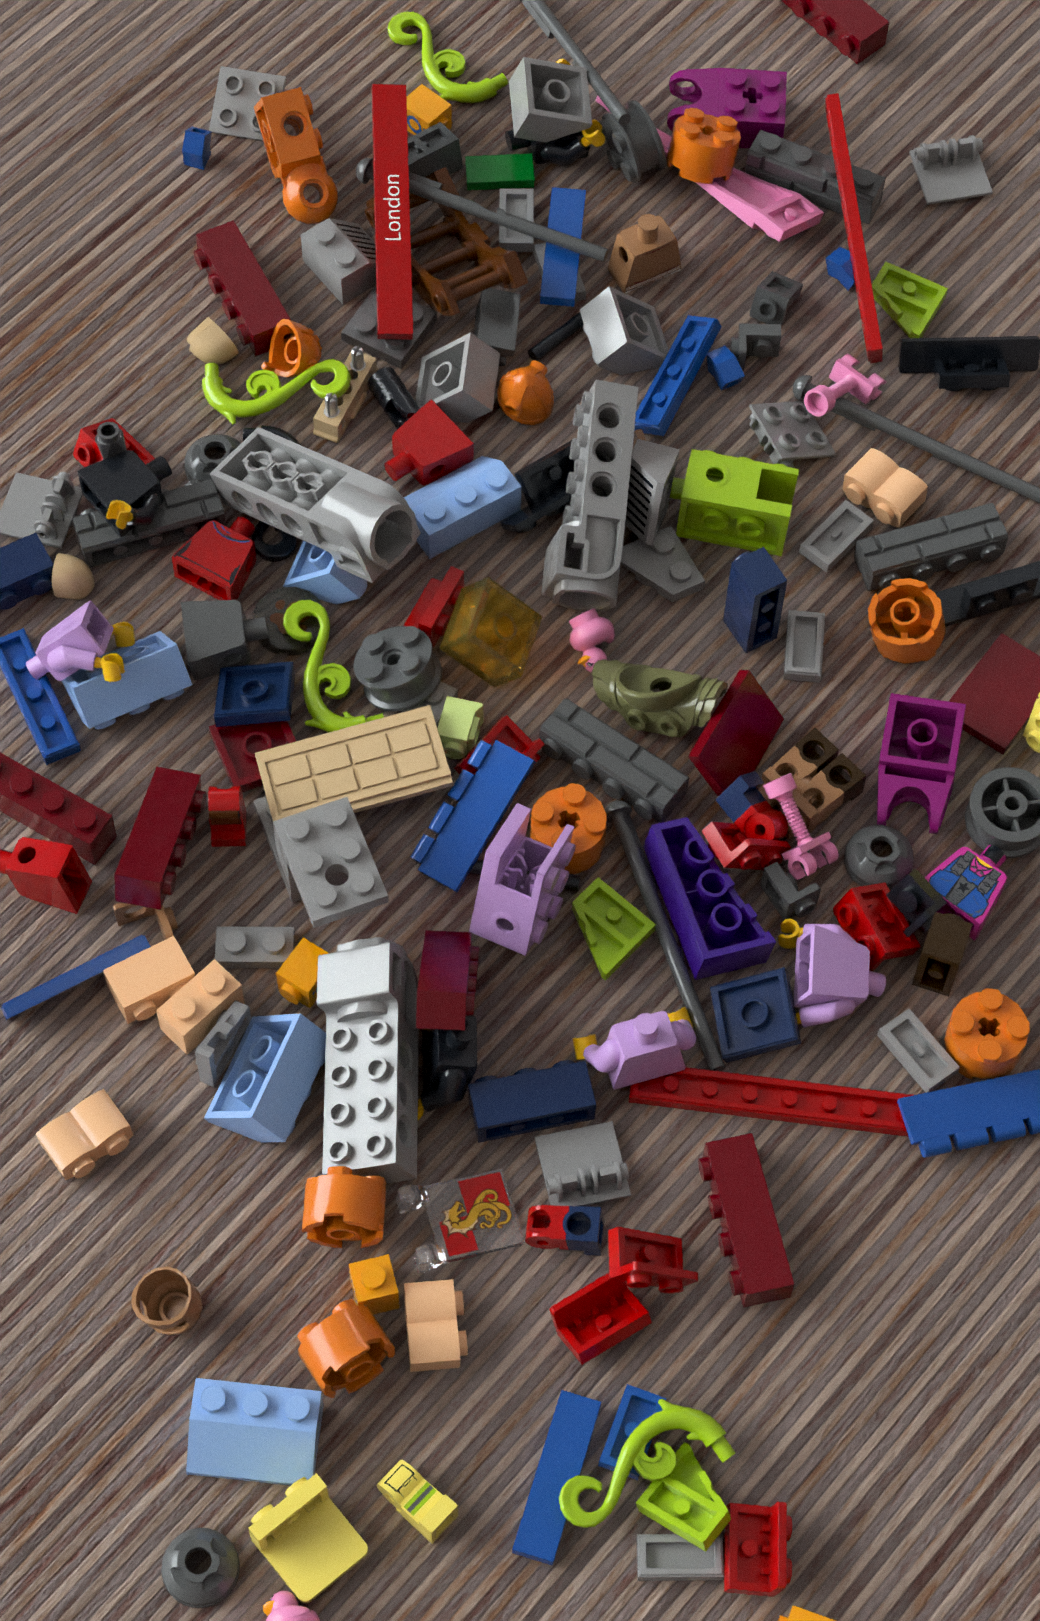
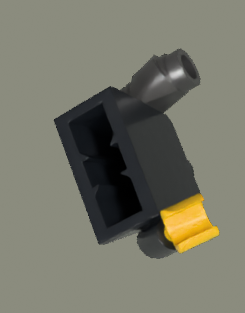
M104 422L99 425L97 429L98 434L95 437L103 460L82 468L77 472L82 494L118 536L122 537L136 525L148 526L152 523L163 503L160 481L170 476L172 471L163 456H159L145 464L134 451L127 450L124 434L118 425L114 422Z

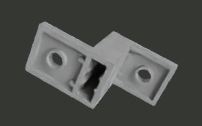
M266 796L253 800L255 811L292 902L303 900L313 928L389 902L387 891L348 797L276 821L272 820Z

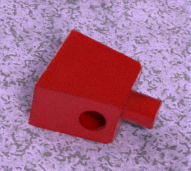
M431 399L394 432L392 448L395 457L384 463L387 474L394 481H398L410 473L421 485L426 486L474 460V443Z
M22 837L18 840L13 852L0 850V873L9 876L20 895L71 913H78L92 884V880L73 845Z

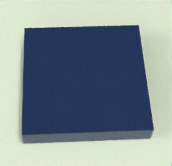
M294 662L220 668L214 712L216 727L291 721L296 672Z
M785 967L710 987L722 1059L726 1063L801 1044L789 975Z

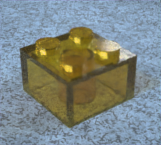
M487 577L461 588L439 649L495 688L522 677L543 616L490 577Z

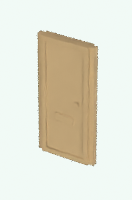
M430 705L255 753L273 821L344 797H348L353 812L357 813L454 786Z

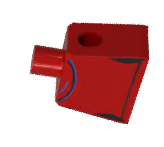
M240 516L236 518L230 528L215 520L207 522L172 556L174 576L218 600H237L256 562L255 543L249 539L255 531L254 525L248 519Z

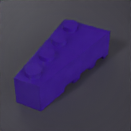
M684 817L651 825L643 848L694 979L698 980L766 963L776 944L775 939L769 931L765 932L756 920L757 914L749 903L745 905L735 891V883L728 873L723 874L713 860L715 855L690 820Z

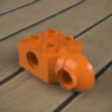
M299 87L261 97L254 106V111L272 173L276 179L281 178L283 184V203L288 213L297 221L306 224L320 223L328 219L335 211L338 202V191L333 179L327 173L323 156H320L319 149L323 148V142L318 128L313 129L309 117L313 115V107L309 95H303L302 89ZM284 124L293 126L296 136L286 133ZM306 186H312L318 190L320 195L318 203H310L305 200L303 191Z

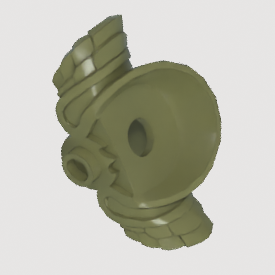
M598 660L592 670L593 686L600 701L604 702L611 710L619 712L631 728L670 737L684 736L692 725L703 727L712 717V712L716 707L718 699L728 690V683L720 681L718 678L712 679L707 677L702 679V676L699 674L691 675L674 671L673 669L668 670L653 668L643 664L622 663L618 660ZM659 688L660 692H653L651 689Z

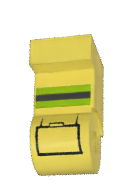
M400 1460L376 1485L383 1496L396 1507V1511L430 1543H433L458 1517V1505L446 1494L442 1495L404 1460Z

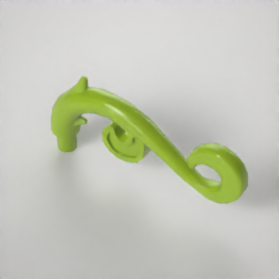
M402 12L392 17L388 23L390 39L400 45H414L418 40L416 34L404 33L402 31L404 28L416 26L422 31V67L429 83L438 93L442 94L440 97L444 100L460 103H478L496 96L498 90L508 85V80L503 73L492 79L485 78L476 83L469 81L467 84H459L448 80L446 77L456 78L464 73L466 68L464 56L452 49H445L434 54L430 26L422 15L415 12ZM442 67H447L445 69L446 77H444L439 70Z
M335 359L324 360L313 365L284 386H281L279 377L273 371L258 370L252 373L246 381L247 391L255 400L244 401L227 395L232 393V389L223 386V379L219 377V366L212 362L205 365V377L202 379V387L205 398L210 406L224 415L233 425L236 424V417L258 416L282 405L319 373L332 372L335 374V378L328 385H320L315 379L312 380L310 386L313 392L325 399L328 393H332V396L335 394L339 398L347 392L351 384V375L347 366ZM267 390L263 396L259 397L262 391Z
M300 600L293 603L283 616V626L289 636L298 641L307 642L311 640V632H305L299 626L300 620L306 616H314L320 624L316 642L304 671V701L309 714L312 716V719L305 721V725L316 727L329 733L384 718L383 713L365 718L364 715L354 717L347 711L343 712V717L327 708L320 695L321 683L326 681L331 683L330 687L325 688V696L331 699H340L345 697L351 690V678L348 671L342 665L335 663L322 665L330 632L329 616L326 609L321 604L312 600Z
M659 1399L658 1404L663 1410L643 1420L629 1435L621 1448L602 1506L593 1512H586L581 1508L578 1497L582 1491L586 1489H592L598 1493L602 1491V1483L594 1477L581 1475L567 1480L561 1488L559 1495L560 1510L564 1517L575 1526L583 1528L595 1527L612 1513L632 1467L642 1478L650 1481L661 1480L667 1477L675 1468L676 1454L671 1446L666 1443L656 1442L654 1444L655 1457L651 1458L644 1452L645 1447L652 1438L669 1430L681 1429L689 1431L691 1433L686 1436L688 1440H701L706 1448L711 1446L723 1463L736 1453L724 1437L726 1431L713 1417L703 1411Z

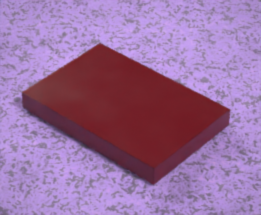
M1001 633L948 701L966 704L963 730L1004 755L1028 723L1035 701L1039 698L1040 656Z
M739 670L688 755V758L718 797L740 775L754 772L784 721V718L750 670Z

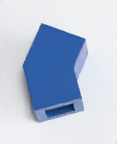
M193 126L185 130L182 149L184 165L204 170L211 156L210 142L212 131Z
M839 247L825 258L829 276L839 280L848 291L855 285L850 252Z
M726 346L710 351L706 355L708 371L715 378L721 391L741 383L745 375L736 356Z

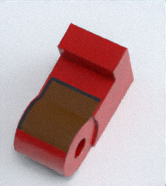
M209 786L208 810L212 847L246 846L247 812L241 786H233L229 789Z

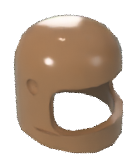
M160 1267L151 1270L142 1277L132 1293V1308L136 1316L146 1325L164 1335H180L192 1329L199 1320L203 1309L202 1297L195 1284L178 1269L171 1267ZM140 1301L143 1304L145 1316L140 1310Z

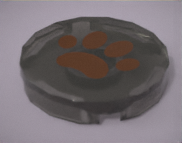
M280 587L263 596L256 604L253 618L266 616L270 638L258 640L259 643L272 653H288L289 656L299 655L311 650L314 647L320 629L317 618L306 616L300 620V628L312 634L311 640L304 642L293 639L286 633L283 626V616L293 603L300 600H312L321 604L316 596L307 590L297 587Z

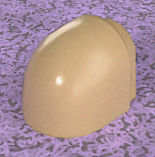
M209 317L198 325L187 338V342L190 344L189 350L204 363L224 364L239 354L232 340Z
M58 553L52 569L54 596L56 598L77 600L88 596L92 592L95 583L90 567L83 560L75 556Z

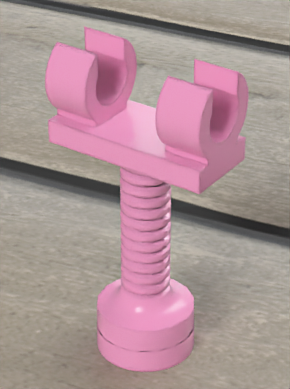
M846 354L841 359L836 360L829 375V378L836 383L830 387L819 385L809 390L805 394L804 404L810 414L820 417L830 412L835 407L836 399L848 392L864 404L869 403L871 399H876L882 393L878 388L887 382L876 373L866 378L853 368L859 361L850 354Z
M789 773L764 784L763 787L768 798L776 799L780 802L781 808L784 809V815L787 816V822L790 823L789 826H791L792 833H794V837L797 840L796 847L782 854L784 860L788 859L789 873L799 880L805 877L806 874L809 876L815 873L817 867L821 868L827 865V861L829 864L837 861L838 850L829 841L831 839L829 832L813 838L809 836L810 833L806 829L803 818H801L802 815H799L800 811L796 808L797 804L793 801L792 792L797 788L792 774ZM800 862L804 865V870L801 867Z

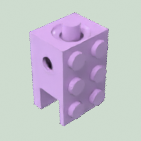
M517 803L486 850L469 932L526 956L533 943H541L548 927V918L554 920L559 913L563 898L559 897L558 894L563 891L569 877V871L564 869L570 863L576 845L571 843L574 826L569 824L565 826L553 847L526 837L531 808Z

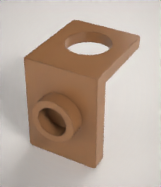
M122 902L113 905L118 926L155 914L164 940L174 936L172 930L178 929L171 906L164 908L162 905L161 910L142 907L136 912L125 913L128 909L138 905Z

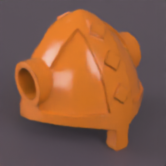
M289 319L280 320L272 335L269 362L264 361L261 365L262 369L273 371L277 376L285 378L300 375L306 369L317 364L321 358L322 348L318 336L314 334L311 328ZM286 334H292L289 338L283 339Z
M533 360L527 367H519L508 371L499 381L500 384L497 389L499 406L509 418L521 424L536 425L544 422L551 415L554 407L553 390L545 376L548 370L541 362Z

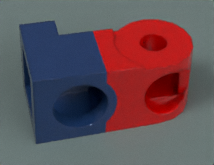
M756 771L740 775L715 799L747 839L782 840L788 832V822L785 815L773 809L758 789L764 784V781Z
M532 1206L528 1210L525 1242L536 1248L584 1251L585 1255L601 1256L605 1222L601 1207Z

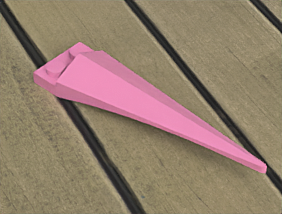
M597 96L596 101L609 111L600 97ZM657 129L667 157L671 136ZM733 168L732 175L727 181H724L722 177L713 179L712 184L697 183L748 226L765 232L769 237L776 239L778 242L819 224L824 214L822 210L800 193L769 183Z

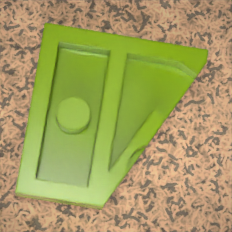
M888 262L884 263L872 283L874 300L909 338L923 337L945 300L948 288Z
M599 877L572 902V911L599 973L604 980H607L651 936L656 928V924Z
M684 1442L675 1453L676 1466L671 1474L661 1480L652 1481L636 1501V1505L640 1513L706 1552L729 1523L731 1517L721 1497L714 1490L705 1470L701 1468L695 1458L692 1448Z

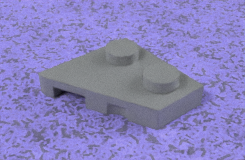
M671 526L658 532L652 546L646 545L640 539L623 546L620 565L635 573L636 580L646 586L655 588L658 594L669 601H677L704 589V578Z
M235 1000L227 1011L224 1010L221 1013L216 1025L195 1051L196 1065L198 1066L201 1082L215 1087L251 1021L249 1006Z

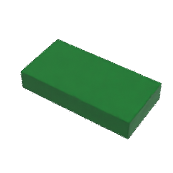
M532 153L465 156L467 190L534 188L535 179Z

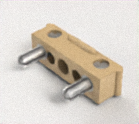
M359 346L352 348L344 363L351 375V384L347 392L339 398L335 394L332 396V393L326 394L325 399L313 418V435L339 443L351 419L355 418L366 399V392L369 389L367 386L368 380L378 371L376 358L364 354L363 348H359Z

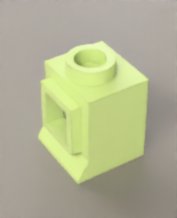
M451 696L446 697L437 727L446 757L451 759L464 758L477 744L480 726L484 722L483 703Z

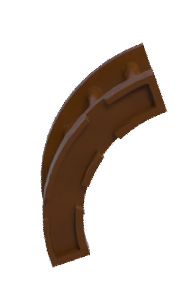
M446 167L426 176L428 179L444 184L441 190L460 196ZM409 194L410 209L430 201ZM373 197L365 202L367 206L365 214L370 226L375 228ZM438 203L444 215L443 222L410 235L411 250L448 234L451 237L455 235L461 244V248L421 265L411 254L412 287L429 306L443 315L452 316L460 313L456 302L493 286L500 285L507 289H515L529 283L516 251L505 250L499 246L494 249L489 247L491 245L490 238L476 222L469 224L461 211ZM466 260L468 262L473 261L478 266L446 280H440L432 276Z

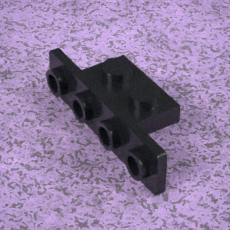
M1038 336L903 338L900 341L898 368L900 373L934 372L939 389L960 391L963 388H980L986 391H993L998 388L1009 387V371H1035L1038 369L1040 338Z
M572 440L514 473L518 483L521 485V490L528 506L501 521L503 529L519 534L525 533L533 529L537 525L536 521L546 515H556L565 509V504L571 501V494L566 493L567 478L569 472H574L575 460L569 458Z
M1040 561L935 592L941 600L945 627L1040 598Z

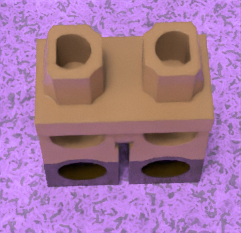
M816 728L811 730L772 767L770 766L762 773L764 784L789 773L792 774L797 788L792 792L793 801L796 802V808L799 809V815H802L801 818H803L809 833L816 829V825L825 821L847 800H854L864 790L866 774L843 753L838 756L839 749ZM763 785L758 789L772 808L776 805L782 811L784 810L781 808L782 806L778 800L768 798ZM788 823V832L785 836L787 839L794 836L793 830L789 826L790 823Z

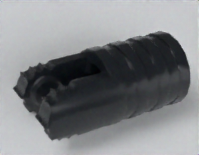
M386 367L380 369L368 380V388L397 429L420 409L393 368Z

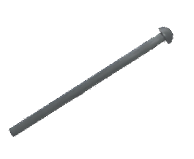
M520 0L546 36L550 39L555 37L565 52L574 60L572 65L586 68L588 83L621 126L629 124L631 121L630 114L545 1Z
M364 158L356 166V176L363 184H367L370 179L374 180L373 158ZM409 172V193L601 262H605L609 253L607 248L511 215L501 208H497V213L487 210L472 200L441 190L444 185L442 183Z
M803 375L795 380L793 394L799 401L804 399L805 394L809 390L816 387V385L811 383L812 376ZM839 397L836 399L835 407L831 410L832 412L873 431L875 429L883 431L933 454L932 457L946 460L1040 503V487L845 398Z
M612 801L605 808L607 822L614 823L651 921L656 924L655 931L683 1003L687 1008L709 1070L721 1071L725 1068L723 1059L684 963V954L681 947L677 945L657 894V883L630 817L632 808L625 801Z

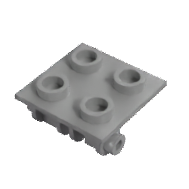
M221 66L209 131L263 141L254 106L261 97L286 91L284 90L286 76Z
M970 135L968 138L958 139V143L954 138L949 139L948 144L945 140L932 144L921 143L920 147L910 150L909 153L927 205L993 194L979 155V151L983 150L981 138H975L974 135Z
M804 401L749 405L752 411L749 417L751 420L749 425L757 435L759 443L764 446L765 453L771 454L769 457L773 464H784L794 468L793 462L796 459L836 456L834 449L814 416L806 409Z
M16 472L0 510V534L22 539L36 532L43 545L62 549L73 521L72 518L75 516L83 496L81 487L74 486L72 476L66 472H59L52 480Z
M613 1121L534 1137L550 1205L587 1206L631 1196L627 1181L629 1179L627 1164L622 1161Z

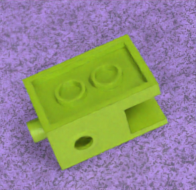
M691 449L685 479L674 477L670 492V498L681 500L676 535L682 538L756 551L764 547L769 554L782 556L799 469L791 468L784 464L753 461L747 457L737 458L721 455L710 450L700 451Z

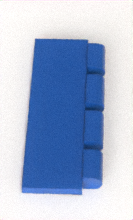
M480 740L467 764L478 771L474 775L463 769L447 795L458 802L457 806L453 807L446 802L442 803L428 826V829L438 834L437 839L434 840L423 834L410 858L421 864L418 871L449 889L458 892L536 762L497 740L493 746Z
M1040 1069L899 1098L897 1103L911 1145L919 1144L921 1155L923 1158L950 1153L952 1145L949 1137H952L954 1147L959 1151L989 1144L987 1129H989L994 1143L1024 1137L1026 1135L1024 1121H1026L1028 1132L1031 1135L1040 1133Z

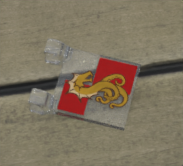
M502 1168L427 1186L408 1185L398 1189L399 1196L396 1197L400 1214L409 1213L424 1206L435 1245L430 1244L416 1248L417 1255L413 1259L417 1273L434 1270L449 1262L513 1248L525 1243Z

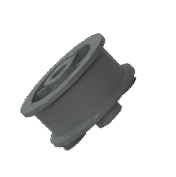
M632 100L628 102L626 109L631 116L629 124L621 126L611 113H605L599 123L602 125L601 132L605 135V140L610 148L607 150V157L614 169L621 167L625 178L629 182L637 183L641 180V174L653 168L659 171L665 169L666 155L661 138L650 116L640 103Z
M414 626L391 627L367 636L356 653L353 664L354 673L363 685L368 701L376 708L384 711H403L421 704L435 692L442 678V666L438 657L433 653L429 637Z
M1004 767L986 773L976 782L966 807L965 825L969 836L977 846L984 851L988 845H994L1003 851L1006 858L1025 856L1040 846L1039 777L1023 769Z

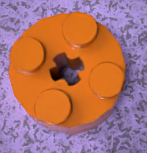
M697 108L685 109L684 115L679 117L674 123L666 157L667 166L671 167L674 165L679 168V176L693 182L712 184L713 179L722 177L724 181H727L732 175L741 140L740 132L737 130L738 122L729 116L715 117L706 115Z
M912 578L895 579L891 581L890 586L884 588L878 595L877 593L873 595L868 607V617L873 641L880 654L884 658L903 664L928 661L934 657L945 636V620L941 600L935 592L928 588V584Z
M571 783L566 787L562 786L546 792L533 805L530 838L553 847L567 824L574 826L571 843L575 844L576 848L568 866H565L564 870L569 871V874H577L590 869L599 861L605 846L607 814L601 801L591 792L586 791L582 785Z
M985 988L981 992H975L963 998L953 1009L945 1032V1050L959 1065L958 1072L968 1079L973 1077L981 1079L1004 1077L1011 1073L1021 1058L1030 1031V1022L1015 1001L1001 994L997 989Z
M332 1166L328 1168L327 1175L308 1178L305 1185L302 1232H307V1239L309 1241L334 1248H342L343 1240H362L361 1248L378 1244L383 1240L385 1178L374 1175L365 1177L353 1175L352 1169L344 1166Z
M353 1299L342 1301L333 1309L332 1315L325 1318L319 1324L314 1322L305 1326L297 1335L301 1343L298 1348L299 1357L324 1395L329 1398H334L336 1391L344 1387L350 1394L367 1385L384 1371L380 1363L386 1355L389 1358H393L395 1355L394 1345L370 1309L364 1305H357Z

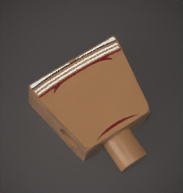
M644 214L638 219V224L620 231L616 236L608 271L623 293H629L681 271L677 239L661 216Z

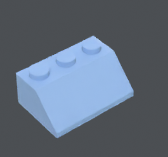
M481 456L405 496L404 499L414 512L418 528L421 532L417 537V543L429 559L513 515L521 510V485L501 460Z
M303 540L283 587L289 591L337 605L359 599L367 589V581L338 568L329 552Z
M161 631L135 641L133 646L120 647L106 653H117L123 659L125 673L121 674V680L105 681L102 668H95L94 671L80 669L62 680L81 721L89 729L93 727L95 729H103L111 726L116 722V717L128 712L130 715L144 712L150 708L149 703L161 698L170 700L179 697L184 693V688L193 685L177 644Z
M301 1013L253 1016L204 1119L209 1123L258 1142H286L287 1137L295 1128V1120L303 1103L311 1093V1086L319 1068L325 1063L326 1032Z
M196 1378L189 1417L187 1475L290 1486L302 1477H305L307 1480L310 1479L315 1473L324 1408L322 1391Z

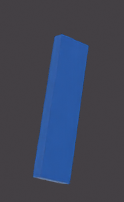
M552 187L548 228L581 239L586 190ZM546 242L540 304L575 306L579 253Z
M687 316L636 412L634 431L642 429L643 433L665 435L722 327L718 319Z
M23 628L0 637V668L45 764L48 765L78 753L81 749L47 676L37 680L27 669L26 662L36 656V653Z
M140 935L3 1003L1 1010L6 1020L151 946L145 935Z
M561 1390L512 1548L513 1554L553 1566L567 1520L560 1510V1491L567 1480L581 1474L601 1408L600 1401Z

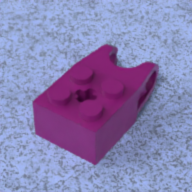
M735 68L680 70L674 73L669 80L670 92L672 95L693 104L672 109L667 117V126L673 132L675 120L684 115L685 109L697 108L706 115L715 117L729 116L738 122L737 130L741 136L739 148L750 149L760 130L783 138L786 115L787 72ZM688 81L694 84V86L680 87L677 83Z
M894 693L890 694L878 767L877 825L886 826L893 809L900 803L915 802L920 804L928 814L929 833H939L953 791L966 704Z

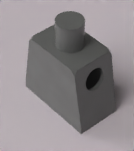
M238 600L181 602L187 662L194 680H201L219 674L220 668L248 664L251 661L249 642L270 638L266 616L246 620L242 604Z

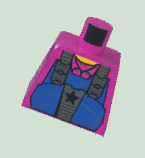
M988 845L980 855L968 847H961L924 877L947 902L937 912L941 914H955L963 918L964 921L972 923L969 937L974 941L979 936L999 900L1008 878L1004 872L999 870L1000 866L1005 862L1006 856L1001 849L994 845Z

